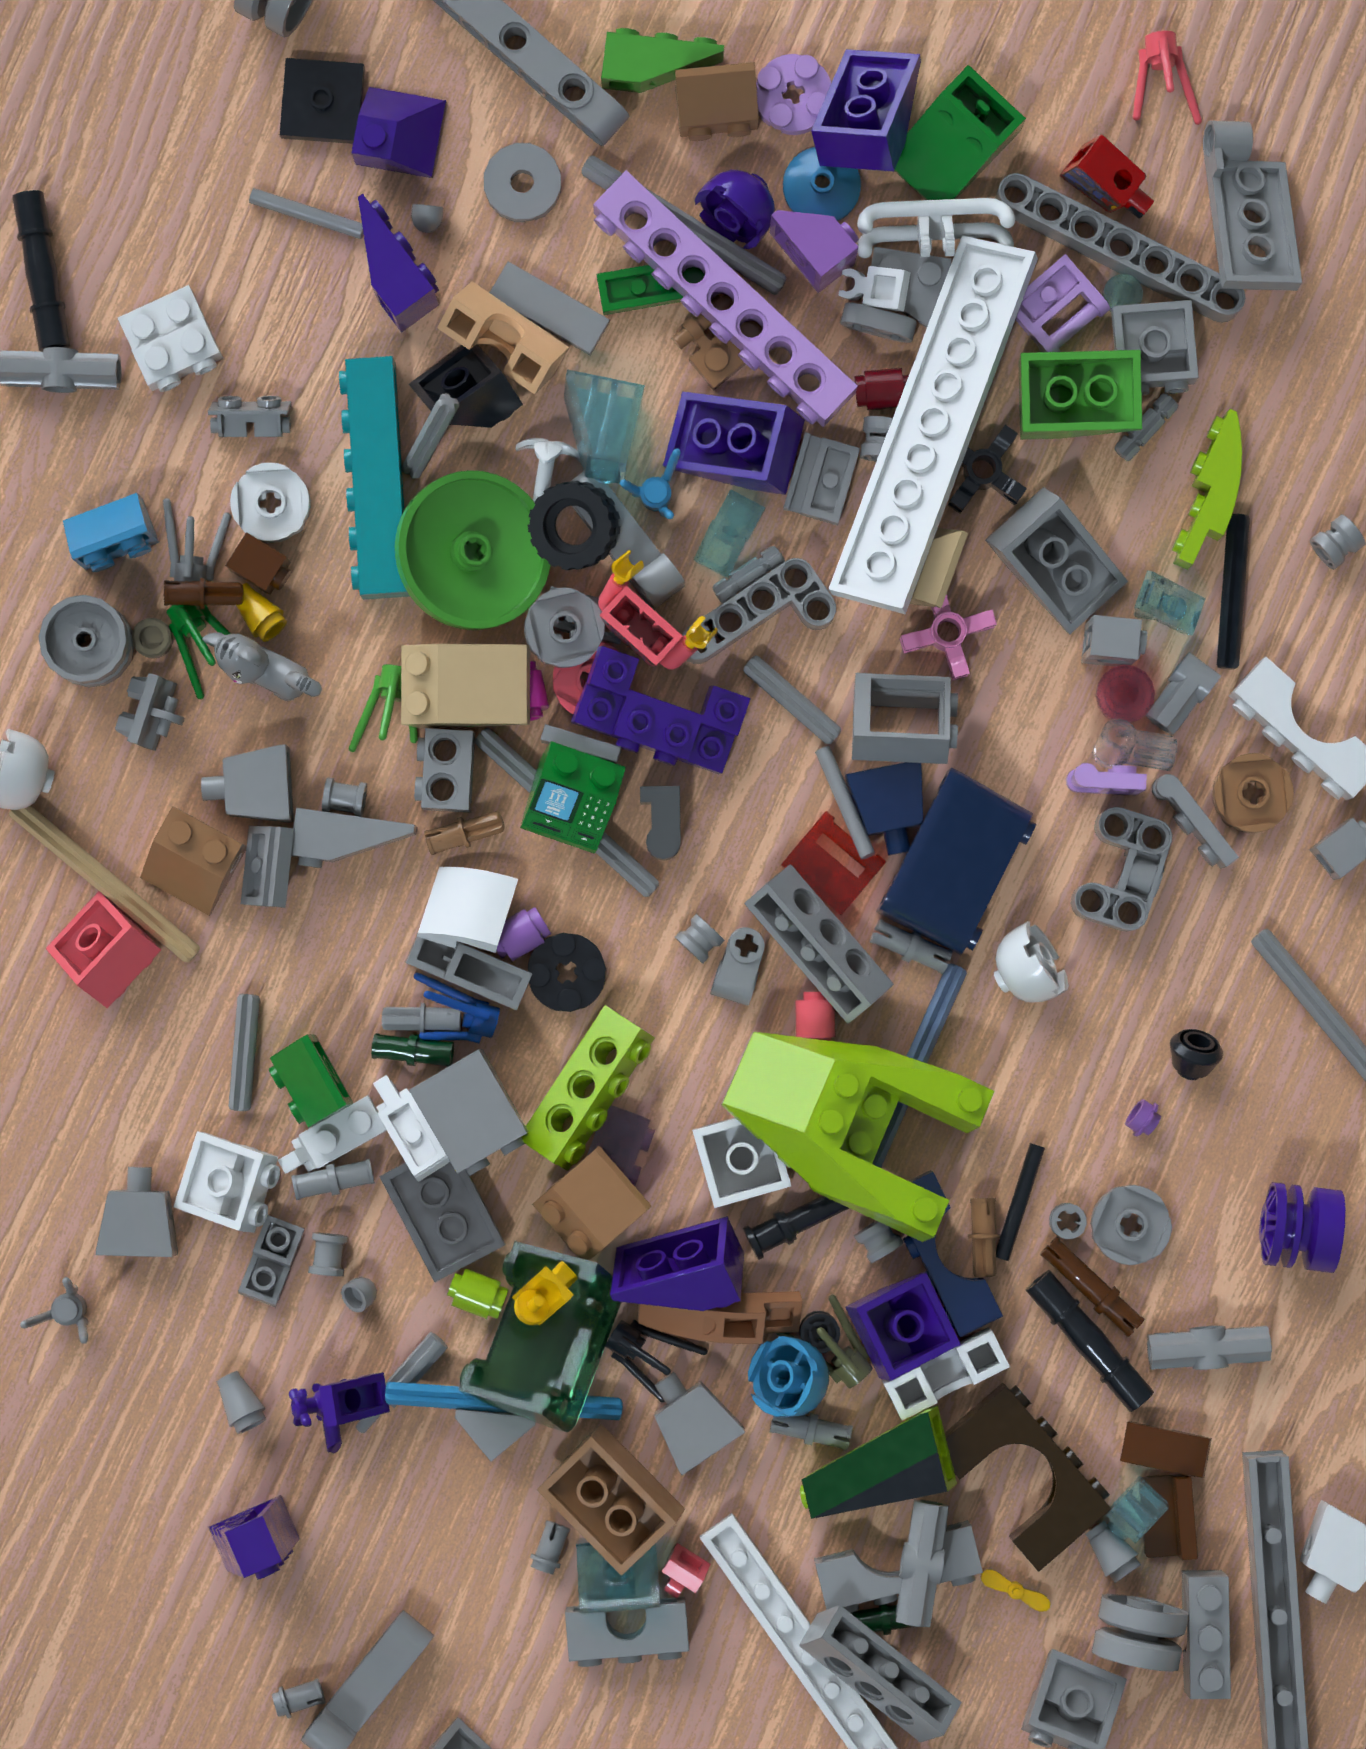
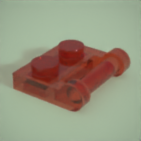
M825 811L780 866L785 869L791 864L819 898L841 916L887 861L879 854L861 859L852 837L833 822L834 816ZM822 834L826 835L865 868L858 877L816 843Z

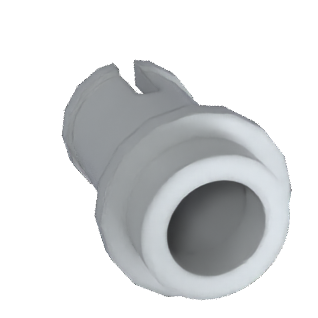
M546 1520L536 1554L531 1553L530 1556L533 1559L531 1567L554 1574L555 1568H560L561 1564L558 1563V1559L570 1528Z
M318 1678L285 1690L283 1686L279 1687V1692L272 1694L278 1717L286 1715L287 1718H291V1713L318 1704H325L323 1690Z

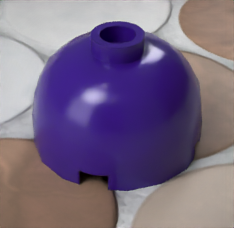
M731 169L715 175L702 187L695 198V205L700 202L704 209L699 216L706 226L733 243L736 240L746 243L743 249H751L759 244L769 230L771 215L775 212L774 201L767 183L759 175L750 174L746 171Z

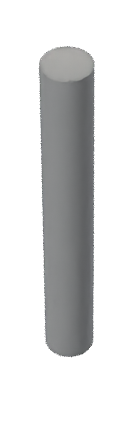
M253 188L250 194L249 203L358 239L363 237V227L360 222Z
M830 746L820 748L815 753L861 859L869 858L875 854L874 848Z

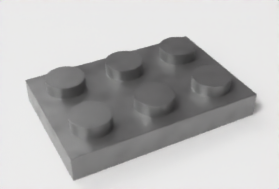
M451 1162L418 1182L407 1164L404 1163L379 1176L434 1282L506 1245L466 1169L457 1174Z

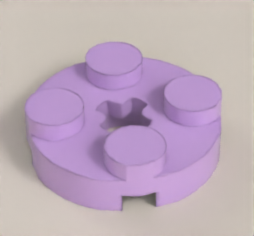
M787 54L770 61L761 69L756 82L758 114L762 121L769 127L771 125L787 135H801L810 132L831 85L827 72L810 55ZM790 85H794L796 89L801 88L804 94L800 95L799 103L793 104L791 99H784L782 94L787 92V87Z

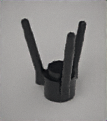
M635 1319L631 1325L621 1320L605 1344V1347L613 1352L611 1357L623 1364L660 1402H665L654 1386L655 1384L630 1360H634L637 1356L663 1374L669 1375L671 1373L669 1367L642 1349L646 1340L640 1335L701 1355L708 1353L707 1348L639 1324Z

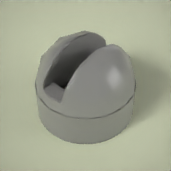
M412 204L411 218L414 226L424 233L435 231L442 223L444 208Z
M365 1277L352 1279L341 1289L344 1303L354 1312L364 1311L376 1299L377 1290L375 1284Z

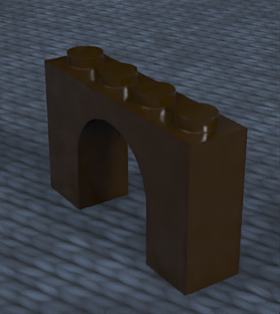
M1002 1383L945 1432V1437L954 1473L959 1480L990 1453L1005 1445H1027L1037 1449L1046 1457L1052 1471L1050 1495L1036 1513L1009 1535L1013 1543L1039 1572L1111 1510L1110 1506L1104 1501L1110 1494L1095 1477L1089 1481L1086 1480L1078 1470L1084 1464L1068 1446L1062 1451L1056 1445L1052 1438L1057 1435V1432L1045 1418L1041 1416L1035 1420L1026 1410L1032 1403L1016 1385L1009 1390Z

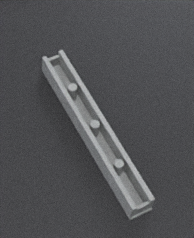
M1283 1450L1242 1452L1262 1749H1309L1289 1456L1284 1454Z

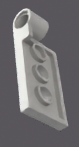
M1208 121L1203 135V153L1221 289L1297 291L1302 284L1286 163L1248 161L1253 147V130L1250 122ZM1243 211H1254L1261 218V222L1249 221ZM1258 245L1265 251L1266 257L1253 255L1248 246Z

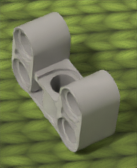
M1113 807L1098 815L1094 830L1100 841L1125 850L1124 856H1126L1120 879L1113 888L1099 883L1081 885L1074 890L1070 904L1073 912L1082 919L1128 932L1139 929L1148 918L1153 899L1157 894L1163 877L1164 864L1172 843V832L1169 826L1159 819L1125 808ZM1110 815H1115L1123 821L1124 831L1118 837L1109 835L1105 830L1104 823ZM1148 827L1157 829L1161 834V844L1156 849H1151L1143 843L1142 834ZM1086 890L1096 892L1100 898V906L1095 912H1088L1081 906L1080 898ZM1124 902L1131 903L1137 908V919L1131 925L1122 922L1118 915L1119 907Z

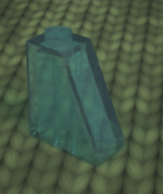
M567 369L564 401L585 477L605 484H620V481L626 478L642 409L645 385Z

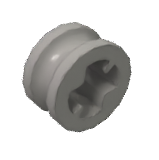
M1062 1203L1056 1206L1051 1211L1049 1217V1225L1052 1231L1064 1239L1079 1237L1087 1225L1084 1211L1071 1203ZM1061 1212L1077 1214L1078 1221H1074V1223L1078 1225L1073 1231L1068 1228L1059 1229L1057 1221H1062V1219L1058 1218Z

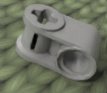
M742 927L731 934L723 959L720 961L715 975L711 995L746 1006L749 1005L758 978V968L765 946L763 937L759 932L752 928ZM746 934H751L752 942L757 945V949L755 952L748 951L746 956H741V949L735 946V942L737 939L744 940Z

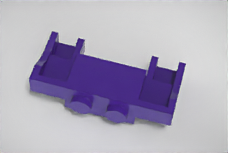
M604 646L598 647L571 723L616 738V746L625 750L638 753L640 747L653 751L655 752L653 759L675 766L677 760L716 774H722L734 738L739 735L751 698L714 685L709 686L701 712L698 714L630 690L639 659Z

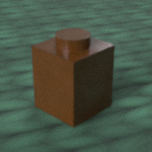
M247 532L225 565L231 572L271 595L274 588L280 590L291 574V570L288 569L291 562L286 556Z

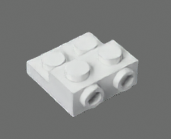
M189 285L118 317L119 323L132 348L131 351L148 387L152 391L158 388L160 392L173 389L181 384L180 378L195 372V375L205 374L216 368V362L223 359Z
M197 1131L173 1207L238 1231L255 1233L256 1227L262 1226L268 1215V1206L264 1204L268 1189H272L280 1177V1168L276 1166L278 1156Z

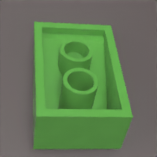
M1140 350L1020 354L1018 361L1020 440L1061 439L1142 430Z

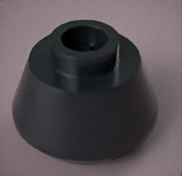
M1185 1029L1175 1034L1170 1040L1172 1065L1178 1074L1185 1079L1197 1080L1208 1076L1223 1058V1050L1218 1040L1204 1031Z

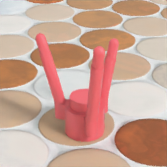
M1157 31L1145 36L1146 48L1138 51L1140 65L1133 119L1137 121L1141 117L1148 64H1151L1153 70H1163L1166 89L1169 93L1174 91L1172 68L1176 65L1195 124H1201L1202 119L1183 61L1182 47L1177 46L1176 33L1173 31Z

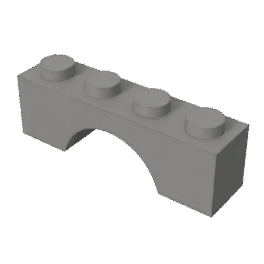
M968 1520L947 1525L942 1547L945 1548V1557L940 1583L951 1581L952 1586L971 1583L975 1581L974 1575L983 1573L972 1526ZM853 1549L814 1558L826 1610L841 1605L851 1613L859 1609V1603L874 1600L875 1605H883L898 1600L897 1594L900 1593L902 1578H899V1571L886 1572L876 1570L865 1564Z

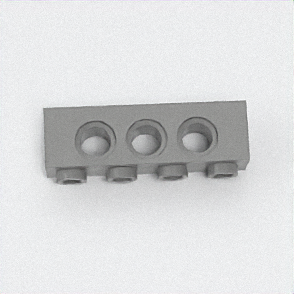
M791 864L744 903L847 1024L864 1012L894 985Z
M841 1605L817 1613L799 1644L803 1650L919 1742L944 1736L962 1703Z

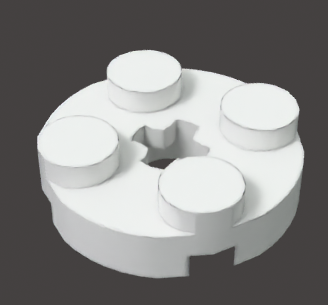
M261 463L247 470L239 482H236L231 492L230 506L235 521L245 533H249L264 543H278L288 540L303 530L305 522L309 517L311 500L307 486L297 473L282 464ZM270 492L274 493L276 499L281 500V506L276 507L274 513H268L266 508L260 507V501L266 500L267 493Z

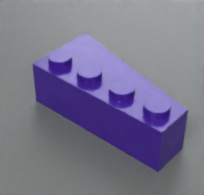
M281 1495L208 1527L226 1570L242 1578L255 1574L257 1580L279 1571V1567L285 1564L284 1561L289 1558L288 1555L294 1552L292 1548L300 1539Z

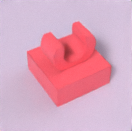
M676 1543L662 1570L664 1574L669 1576L668 1583L663 1590L676 1599L684 1587L696 1593L703 1583L711 1564Z

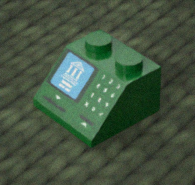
M551 741L539 759L520 828L595 854L616 804L626 767Z

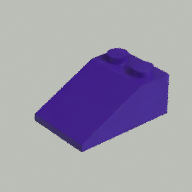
M845 50L811 130L820 166L894 172L906 142L921 64L920 54Z
M682 391L663 466L666 468L673 450L678 448L681 454L675 471L749 490L786 495L805 419L783 404Z
M728 1216L616 1247L610 1292L613 1301L705 1311L716 1307L724 1308L741 1301L744 1251Z

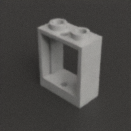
M855 673L852 760L947 764L949 748H957L958 725L950 724V717H957L958 693H951V677ZM871 706L938 709V734L870 731Z

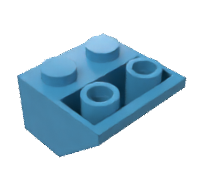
M138 493L63 520L72 560L85 570L91 568L92 572L103 571L114 566V559L127 554L129 558L143 556L152 551L151 545L159 543L144 500Z

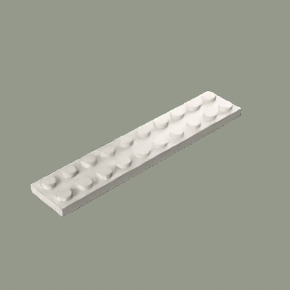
M961 236L829 586V591L832 595L906 614L1037 263L1036 252Z

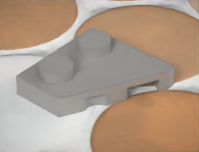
M874 247L871 266L911 272L905 309L902 313L907 317L911 316L927 328L952 259L931 255L930 257H920L918 253Z

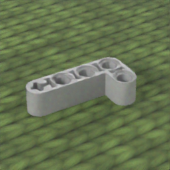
M592 465L571 480L592 483L594 487L602 488L606 492L605 494L614 501V507L620 516L618 524L621 527L620 534L616 538L617 544L615 548L609 551L610 557L615 561L630 550L629 560L633 565L641 560L643 561L644 568L629 581L653 610L685 587L683 577L664 553L661 554ZM572 506L592 532L593 524L588 512L579 506Z
M800 558L789 559L705 615V620L701 623V626L705 630L710 631L706 626L711 623L713 630L715 628L718 629L715 635L722 641L717 644L715 637H713L705 647V652L700 653L697 650L687 661L693 664L707 662L788 606L793 608L807 628L812 630L825 629L832 623L835 616V601L807 561ZM791 569H799L805 573L807 581L803 586L793 588L786 583L784 579L785 573ZM758 591H767L773 596L774 604L769 609L760 610L753 605L752 596ZM821 601L828 607L829 615L823 620H814L808 615L807 606L811 602ZM726 613L737 614L742 622L741 627L734 632L724 631L719 624L720 617ZM691 626L682 633V636L686 635Z
M403 1610L313 1720L302 1736L301 1741L310 1749H347L357 1732L426 1648L434 1635Z

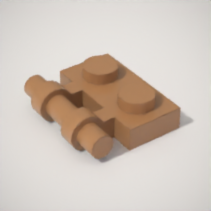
M724 294L722 297L717 295L711 300V303L718 310H727L733 305V300ZM700 314L695 319L691 317L681 324L683 329L671 338L680 349H683L691 341L696 344L699 350L689 357V362L714 391L746 364L738 356L741 350L730 340L725 344L716 336L711 340L708 339L704 331L712 323ZM746 321L740 326L741 332L747 337H756L762 332L761 326L755 321Z

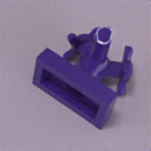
M384 1372L368 1374L348 1380L342 1379L340 1382L323 1386L315 1383L312 1386L315 1394L311 1398H307L306 1389H300L299 1391L296 1388L291 1389L289 1397L292 1400L293 1424L295 1426L303 1425L309 1427L312 1425L309 1414L317 1413V1419L323 1422L327 1452L336 1453L342 1444L339 1425L390 1412L389 1404L385 1401L386 1384Z

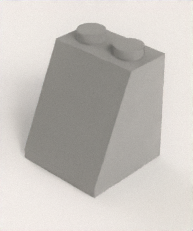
M483 1049L476 1050L409 1089L457 1174L466 1169L469 1176L488 1166L490 1162L487 1156L501 1149L505 1156L525 1144L521 1136L529 1131Z

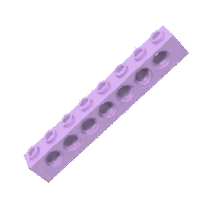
M627 170L593 204L594 214L597 216L594 221L598 227L608 236H612L615 233L626 243L623 249L636 262L640 263L644 260L654 269L651 273L654 279L665 289L669 290L673 287L681 294L683 298L680 301L691 314L696 317L702 314L711 322L712 325L709 329L720 341L727 344L730 340L741 350L738 354L740 359L754 371L759 367L769 377L767 383L778 395L784 398L788 394L798 404L796 410L807 422L813 425L817 421L824 427L856 394L858 386ZM631 214H640L645 217L647 223L641 229H631L625 224V220ZM666 240L673 243L676 250L669 256H660L653 248L659 241ZM696 267L702 270L705 276L698 283H689L683 278L682 274L686 269ZM718 294H726L733 300V305L727 310H718L712 305L711 300ZM746 321H755L761 326L762 332L756 337H747L741 332L740 326ZM777 347L784 348L790 353L791 359L785 364H776L769 357L770 351ZM805 374H811L819 380L820 386L815 391L808 392L799 386L798 379Z

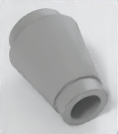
M238 1371L232 1372L217 1381L229 1427L234 1426L237 1434L246 1432L266 1420L263 1413L265 1407L244 1379L241 1378Z
M1105 1520L1085 1534L1090 1540L1089 1542L1105 1576L1110 1575L1115 1583L1141 1565L1135 1557L1138 1553L1109 1527Z

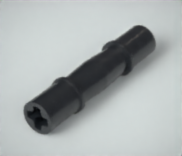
M39 190L19 192L14 194L12 199L18 227L17 239L22 242L25 273L33 304L30 307V313L33 314L38 348L41 352H43L44 348L48 347L69 348L70 341L64 313L65 303L60 300L57 267L50 241L53 232L49 226L44 192Z
M1050 1270L1044 1272L1027 1287L1026 1292L1050 1318V1323L1059 1326L1076 1350L1101 1375L1100 1381L1110 1388L1129 1412L1139 1408L1153 1395L1154 1391L1129 1363L1128 1357L1122 1358L1103 1331L1078 1306L1079 1300L1073 1298Z

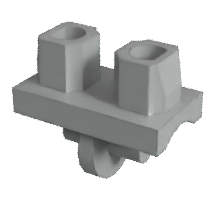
M151 673L148 674V677L133 676L127 689L128 697L140 702L135 715L127 712H122L119 715L115 730L128 737V742L155 751L160 735L167 737L171 723L182 726L185 719L174 714L178 704V699L173 698L177 683Z

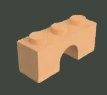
M473 281L452 298L437 327L469 350L477 344H487L501 351L508 360L502 373L533 394H536L554 376L569 349L560 340Z

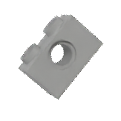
M1093 615L1085 624L1081 663L1129 668L1146 651L1147 631L1141 630L1142 620Z

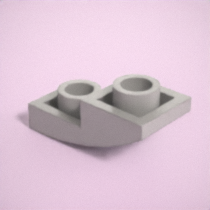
M267 1215L252 1251L253 1255L238 1293L276 1308L305 1229Z

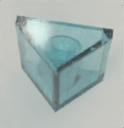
M590 1543L576 1544L580 1614L659 1608L661 1606L656 1543L622 1576Z

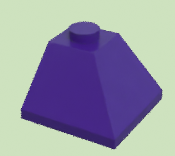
M369 87L358 115L351 153L355 164L433 178L446 100Z

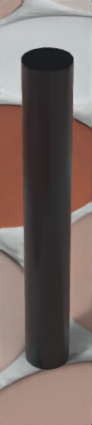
M1032 1143L1029 1144L996 1248L997 1258L1006 1261L1010 1260L1045 1150L1044 1147Z

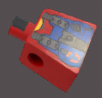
M1102 134L1082 145L1059 175L1109 213L1124 206L1140 219L1154 203V200L1139 188L1145 180L1146 174Z

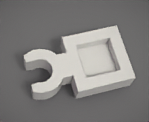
M869 266L866 277L857 270L844 269L842 275L854 278L855 285L850 291L839 290L838 295L851 301H856L863 297L862 305L904 312L911 272L901 269Z

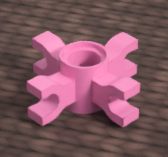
M946 594L942 608L931 607L935 620L930 628L901 635L899 640L904 654L932 645L936 649L944 651L951 678L954 681L968 677V674H970L961 647V643L966 635L993 629L997 623L993 610L966 618L951 612ZM943 622L953 623L958 629V638L952 642L942 640L937 633L938 625Z

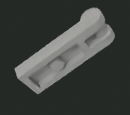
M1165 774L1153 782L1151 788L1154 797L1159 800H1167L1177 812L1173 816L1175 822L1186 835L1193 833L1201 843L1198 851L1210 866L1213 867L1217 864L1222 869L1239 858L1177 777Z

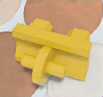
M563 1261L552 1270L545 1266L512 1296L515 1300L514 1311L518 1319L524 1324H538L540 1326L572 1298L574 1294L568 1288L578 1279V1276Z

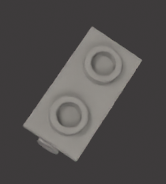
M239 396L219 397L218 402H212L208 410V415H217V418H211L210 420L211 433H218L219 437H247V422H254L255 437H283V433L291 432L290 417H283V414H288L291 401H281L279 396H261L257 398V402H242V398Z

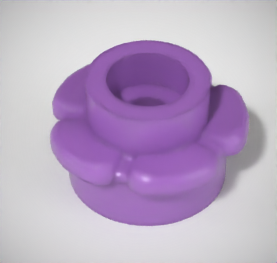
M1142 1099L1134 1106L1125 1122V1125L1133 1130L1134 1136L1138 1137L1142 1133L1149 1135L1153 1132L1161 1119V1116L1156 1113L1158 1111V1104L1154 1103L1152 1105Z

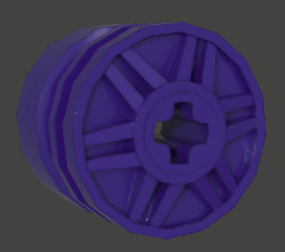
M1272 1182L1262 1207L1259 1225L1263 1264L1276 1266L1281 1256L1283 1267L1292 1268L1299 1251H1302V1260L1306 1270L1334 1273L1341 1257L1345 1231L1346 1208L1343 1191L1314 1187L1309 1195L1307 1204H1304L1300 1185L1292 1184L1287 1194L1285 1184Z

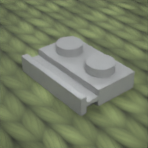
M805 432L783 510L799 513L800 515L838 526L860 448L827 438L816 437Z
M249 826L240 904L286 908L294 828Z

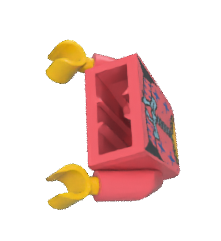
M628 550L612 563L613 574L608 579L598 600V606L602 611L599 616L606 627L649 666L660 664L668 670L676 669L689 659L698 648H705L718 629L715 628L712 632L705 630L701 626L705 617L700 616L687 631L686 635L682 636L628 587V581L644 568L642 560L635 565L630 562L629 555L631 551Z

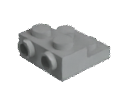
M1192 300L1112 307L1114 350L1141 351L1142 396L1148 395L1150 393L1149 388L1165 387V393L1167 394L1187 392L1189 390L1188 385H1194L1199 378Z
M1052 1649L1048 1653L1038 1687L1032 1694L1021 1730L1030 1733L1029 1741L1042 1747L1050 1748L1052 1743H1055L1067 1749H1105L1127 1679Z

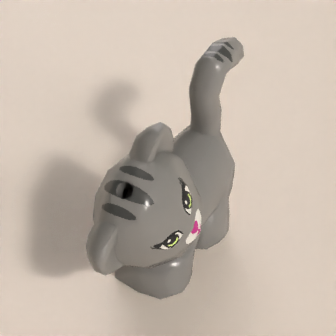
M220 632L209 633L202 639L206 644L214 647L218 666L237 684H257L287 702L300 697L303 693L311 697L319 696L322 691L320 683L309 677L305 667L265 647H261L254 639L239 633L224 635Z

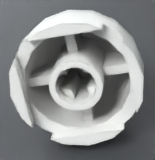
M7 729L5 733L8 741L2 740L0 743V808L10 810L24 809L35 803L41 792L49 793L55 771L48 769L49 756L45 747L37 739L27 734Z
M1027 921L1004 936L997 948L995 960L998 970L994 972L995 980L1003 992L1011 991L1018 999L1033 1003L1055 998L1067 991L1069 986L1065 970L1063 969L1057 973L1054 960L1059 958L1058 954L1038 926L1033 925L1030 927V922Z

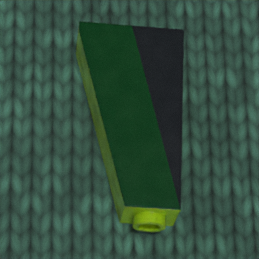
M938 1405L925 1409L803 1478V1485L800 1487V1497L804 1508L809 1509L811 1519L944 1493L952 1489L957 1484Z

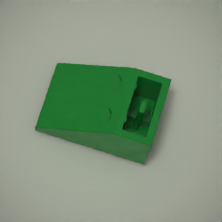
M967 65L909 130L905 146L894 171L925 200L957 199L1020 133L1026 118L972 67Z

